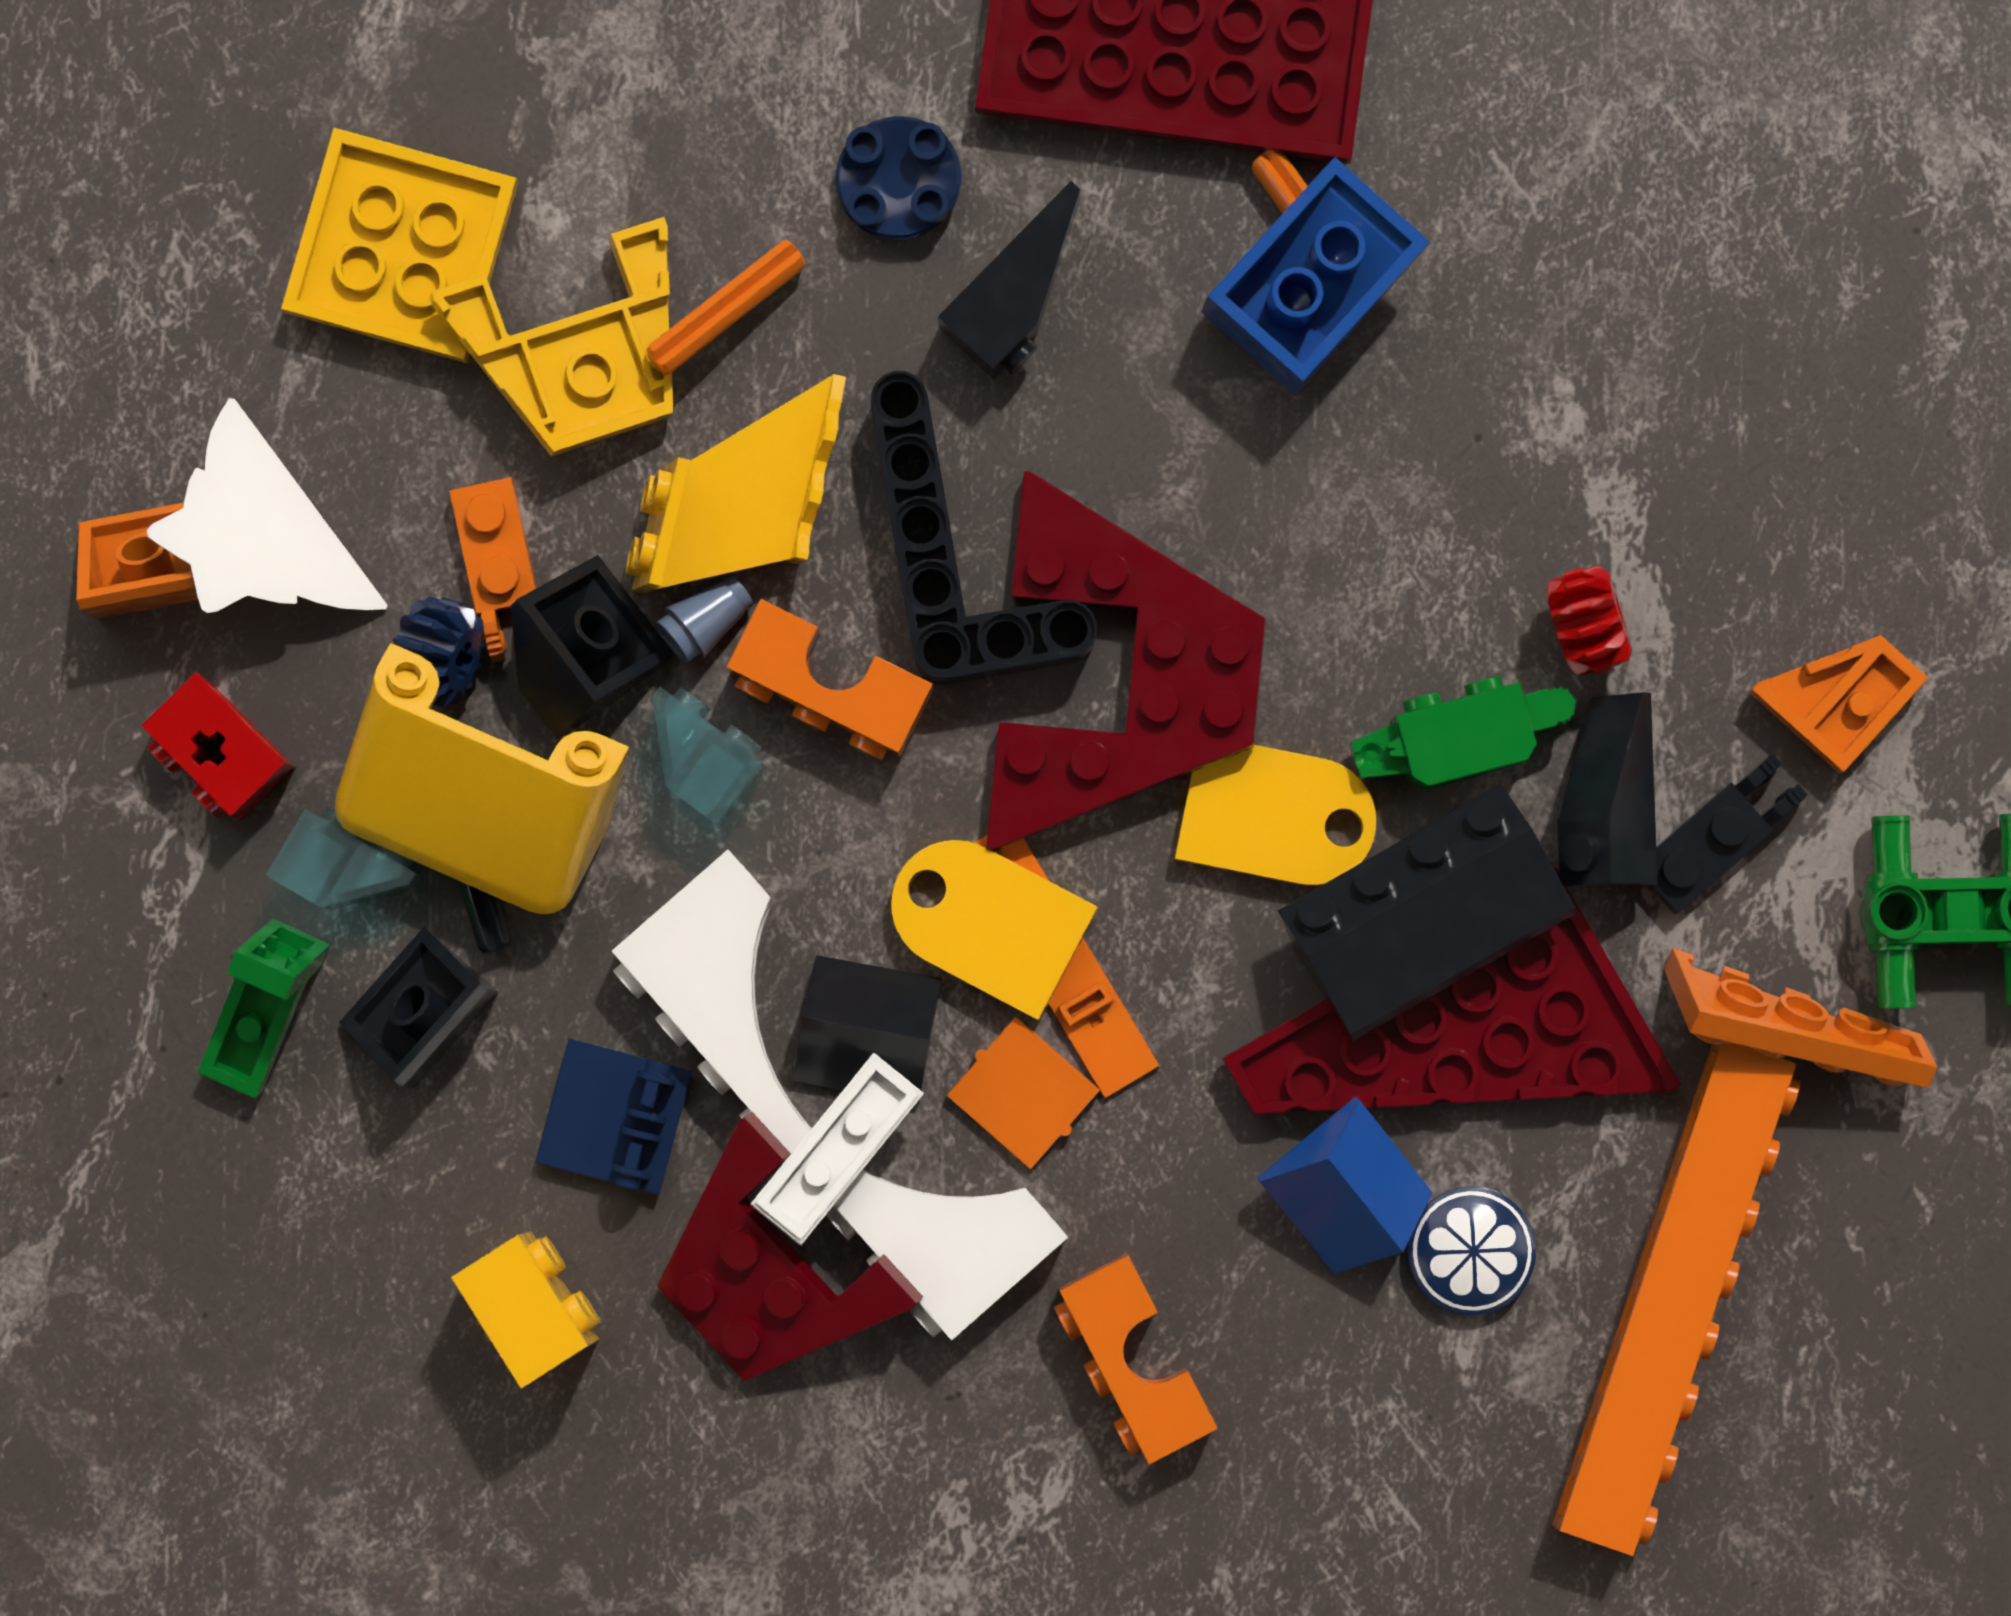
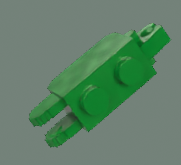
M1501 676L1464 685L1465 697L1443 703L1439 692L1415 697L1402 702L1405 713L1395 715L1391 720V725L1350 743L1355 770L1361 780L1406 775L1407 782L1421 790H1427L1521 765L1523 761L1529 759L1537 745L1534 734L1549 731L1552 727L1559 728L1560 724L1565 725L1566 721L1569 722L1571 716L1576 715L1574 710L1577 700L1569 693V689L1564 690L1562 686L1558 689L1552 687L1551 691L1543 689L1523 695L1520 682L1503 686Z

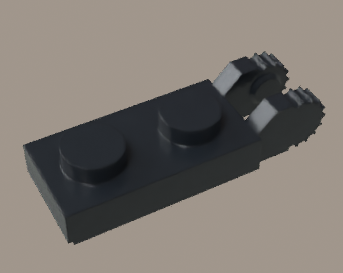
M1773 754L1760 762L1735 785L1733 783L1727 784L1656 846L1658 884L1649 886L1674 915L1682 911L1774 831L1771 826L1788 814L1808 795L1798 783L1794 787H1789L1775 799L1774 804L1761 815L1748 802L1745 796L1757 786L1763 785L1770 780L1782 765Z

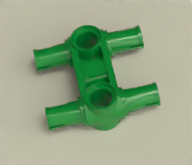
M2011 813L1999 815L2001 872H1995V877L1918 879V873H1911L1910 816L1887 815L1871 817L1873 874H1867V881H1864V899L1860 904L1859 917L1861 925L1865 930L1866 945H1869V952H1876L1877 1009L1916 1008L1914 951L1920 950V945L1997 943V949H2003L2005 1007H2011V918L2008 912L2009 901L2011 900ZM1888 895L1900 898L1907 908V920L1899 930L1887 927L1880 917V904Z

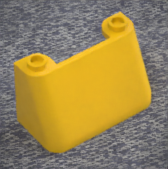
M390 643L376 668L336 793L334 808L337 820L344 829L353 835L529 912L541 915L552 914L565 908L572 900L610 826L629 747L598 733L579 731L563 737L556 745L549 760L541 758L431 710L439 689L438 672L429 661L420 655Z

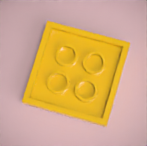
M333 128L282 303V311L289 315L467 363L470 353L434 309L429 296L431 291L486 274L490 285L519 185L517 178Z

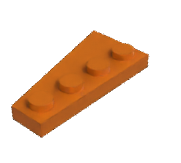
M1672 947L1664 966V972L1689 1032L1700 1040L1713 1045H1724L1726 1042L1752 1047L1760 1054L1774 1059H1783L1786 1056L1812 1061L1818 1067L1834 1073H1842L1845 1069L1864 1073L1890 1086L1899 1087L1907 1083L1929 1088L1938 1066L1922 1034L1844 1007L1839 1010L1837 1017L1829 1015L1821 1004L1810 998V995L1785 987L1780 997L1763 992L1756 986L1748 983L1749 974L1724 966L1720 976L1692 967L1694 955Z

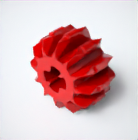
M1599 565L1590 568L1579 567L1564 572V575L1549 580L1546 590L1547 602L1557 638L1569 669L1579 676L1591 673L1597 675L1614 670L1615 666L1628 662L1632 654L1631 639L1610 573Z

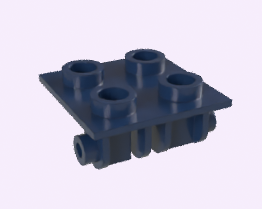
M569 1038L536 1163L605 1180L625 1188L660 1195L692 1071Z

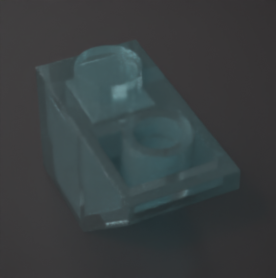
M659 687L652 698L665 787L721 828L766 769L764 763L755 757L762 747L732 724L725 734L704 719L711 709L682 687H679L673 696L662 687Z
M328 806L322 816L307 809L303 811L266 874L267 877L320 908L330 911L417 888L424 877L410 869L413 860L381 846L374 848L344 829L336 818L335 810Z

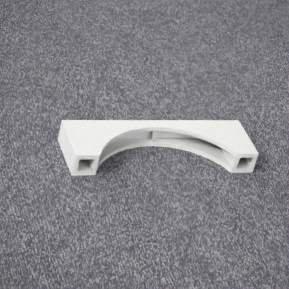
M727 849L612 950L613 954L621 962L613 972L637 999L646 992L663 1010L655 1020L679 1047L688 1040L705 1058L697 1068L721 1095L731 1088L748 1108L739 1115L741 1119L750 1112H753L792 1154L812 1128L791 1103L777 1079L768 1058L759 1027L755 994L758 947L766 918L774 900L732 852ZM864 1169L826 1214L847 1240H850L858 1233L875 1252L866 1260L870 1266L883 1254L886 1255L924 1296L909 1311L933 1338L943 1330L951 1341L1068 1238L1066 1233L1026 1188L976 1197L944 1196L896 1185Z

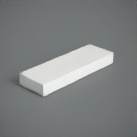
M873 1053L752 1201L751 1206L801 1246L924 1093Z

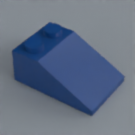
M1334 157L1206 298L1201 313L1296 396L1429 245L1430 241Z

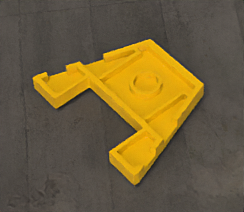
M665 217L612 233L608 239L629 298L509 336L506 332L486 274L431 291L429 298L434 309L551 457L670 418L673 414L672 373L665 376L654 368L645 353L653 341L669 330L668 225Z

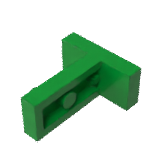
M272 918L235 951L226 973L235 978L197 1073L256 1099L263 1092L306 982L322 967L331 944Z

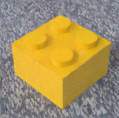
M532 1231L516 1235L451 1277L520 1388L539 1379L598 1341L599 1338L593 1328L601 1323L596 1311L583 1292L580 1290L571 1295L559 1276V1273L566 1269V1265L555 1246L547 1236L542 1239H536Z

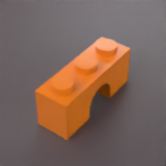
M760 599L726 666L730 674L739 677L734 688L765 704H768L772 695H775L795 705L791 716L825 733L831 723L853 734L848 744L875 759L882 761L887 751L901 757L934 691L933 684L875 655L866 675L855 686L845 690L825 688L812 678L809 671V658L821 634L819 628Z
M1127 1253L1059 1288L1064 1302L1056 1305L1054 1309L1070 1340L1073 1341L1083 1336L1094 1359L1083 1364L1100 1399L1113 1394L1124 1417L1114 1421L1113 1424L1130 1457L1142 1451L1150 1465L1218 1429L1186 1367L1165 1378L1152 1380L1138 1376L1127 1366L1123 1349L1128 1333L1135 1325L1158 1313Z

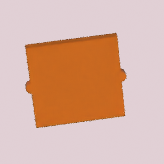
M1016 1016L987 1050L979 1049L976 1051L975 1059L977 1061L947 1096L1031 1169L1060 1135H1070L1072 1132L1070 1124L1100 1089Z

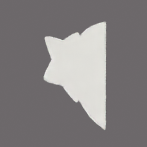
M229 398L210 432L206 449L205 471L198 467L195 468L188 482L183 508L153 523L147 529V535L151 540L190 564L201 609L207 613L218 612L246 596L282 604H296L297 596L318 604L340 609L386 610L387 604L237 401Z

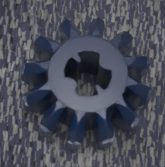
M428 597L425 601L416 600L410 608L409 615H403L400 618V629L397 636L391 638L394 645L420 655L436 669L439 678V689L433 705L445 708L448 704H458L463 698L465 689H470L474 685L473 676L475 671L482 666L479 662L480 653L486 646L485 640L481 638L484 630L483 620L476 617L473 609L463 607V603L444 597L441 600L433 597Z

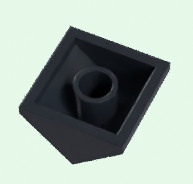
M423 927L339 1023L394 1082L404 1088H414L499 992L433 933Z
M817 955L802 1015L793 1081L844 1090L871 1055L875 1053L922 1091L942 978Z

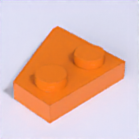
M1880 635L1791 671L1758 682L1748 693L1840 774L1852 764L1924 684L1928 677Z

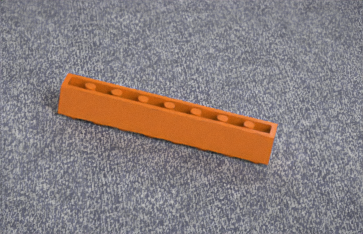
M1726 1042L1724 1045H1711L1552 1526L1559 1531L1634 1556L1638 1543L1648 1544L1658 1516V1508L1650 1506L1658 1481L1665 1484L1668 1483L1678 1457L1679 1448L1671 1445L1678 1420L1688 1422L1697 1401L1699 1386L1691 1383L1698 1360L1707 1361L1710 1358L1718 1337L1719 1324L1711 1321L1719 1297L1726 1300L1730 1297L1738 1277L1740 1264L1732 1261V1257L1739 1236L1748 1238L1757 1220L1760 1202L1752 1200L1759 1176L1769 1177L1778 1156L1780 1141L1772 1139L1779 1116L1780 1114L1787 1117L1790 1115L1798 1096L1800 1080L1792 1078L1797 1063L1785 1059L1770 1058L1760 1054L1753 1048L1731 1042Z

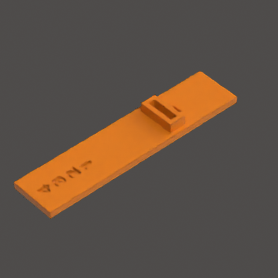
M987 835L974 843L986 848ZM1024 838L1003 846L1000 850L993 851L1048 880ZM1083 938L1048 1004L1104 1098H1107L1160 1065Z

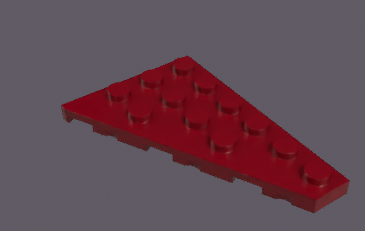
M1554 868L1555 872L1557 873V875H1558V877H1559V872H1558V870H1557L1556 868ZM1567 887L1564 888L1575 906L1577 914L1354 1041L1347 1033L1328 1001L1324 999L1222 1058L1253 1114L1341 1109L1355 1096L1366 1108L1670 1092L1681 1086V1083Z

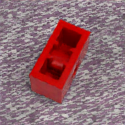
M195 672L141 725L154 738L146 746L147 749L172 773H175L182 767L198 783L191 793L216 818H219L226 811L230 817L242 820L295 768L273 743L207 677L198 672ZM209 737L218 742L226 739L220 749L227 758L220 765L210 760L203 762L209 753L202 744Z

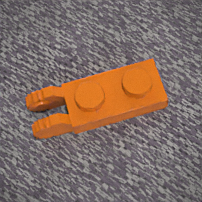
M512 477L449 491L475 612L483 620V632L492 663L506 660L507 643L504 632L501 630L498 612L511 610V605L518 598L537 588L515 483Z

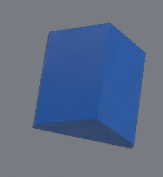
M1356 1096L1257 1177L1258 1181L1334 1274L1402 1253L1433 1193Z

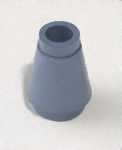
M730 575L722 582L719 581L666 607V616L657 621L656 626L671 650L684 663H688L696 656L704 659L745 614V611L754 604L743 585L733 575Z

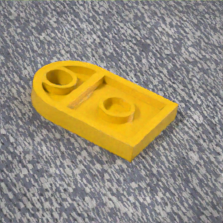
M1254 745L1252 749L1227 759H1220L1191 773L1174 860L1296 885L1321 886L1359 865L1365 859L1372 846L1376 832L1375 806L1364 783L1345 766L1323 758ZM1345 810L1353 813L1358 818L1361 825V834L1355 844L1341 847L1333 844L1328 839L1325 832V823L1331 813Z
M963 840L938 842L916 853L900 871L894 884L891 899L895 927L904 943L917 956L1038 1021L1042 1017L1099 909L1094 904L979 844ZM924 872L937 873L944 879L946 884V893L943 900L931 908H923L916 905L910 896L912 881L916 876Z

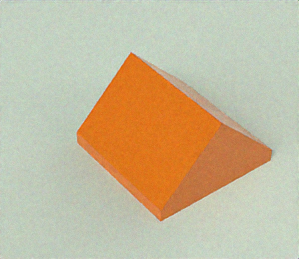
M184 502L79 522L76 600L81 611L96 619H103L198 600L190 564L159 546L147 535V529L153 523L182 509Z

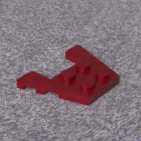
M750 1112L737 1123L657 1285L661 1292L743 1381L906 1312L924 1297L885 1254L876 1260L844 1292L837 1296L766 1218L751 1206V1202L747 1199L748 1195L791 1155L753 1112Z

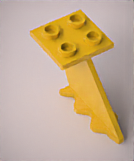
M833 374L696 458L688 460L678 457L658 469L655 476L649 475L640 504V512L649 514L646 530L642 533L641 538H633L625 569L626 574L635 576L631 591L645 594L660 588L785 561L799 564L807 561L812 526L824 492L826 466L838 432L839 411L846 377Z

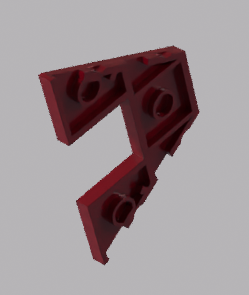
M1024 471L1012 598L1014 600L1045 603L1076 600L1086 606L1138 611L1126 733L999 722L986 849L991 851L1000 850L1003 846L1048 828H1055L1065 824L1070 819L1090 811L1100 810L1137 795L1140 791L1175 777H1182L1202 769L1205 765L1223 758L1227 759L1254 748L1266 619L1031 471Z

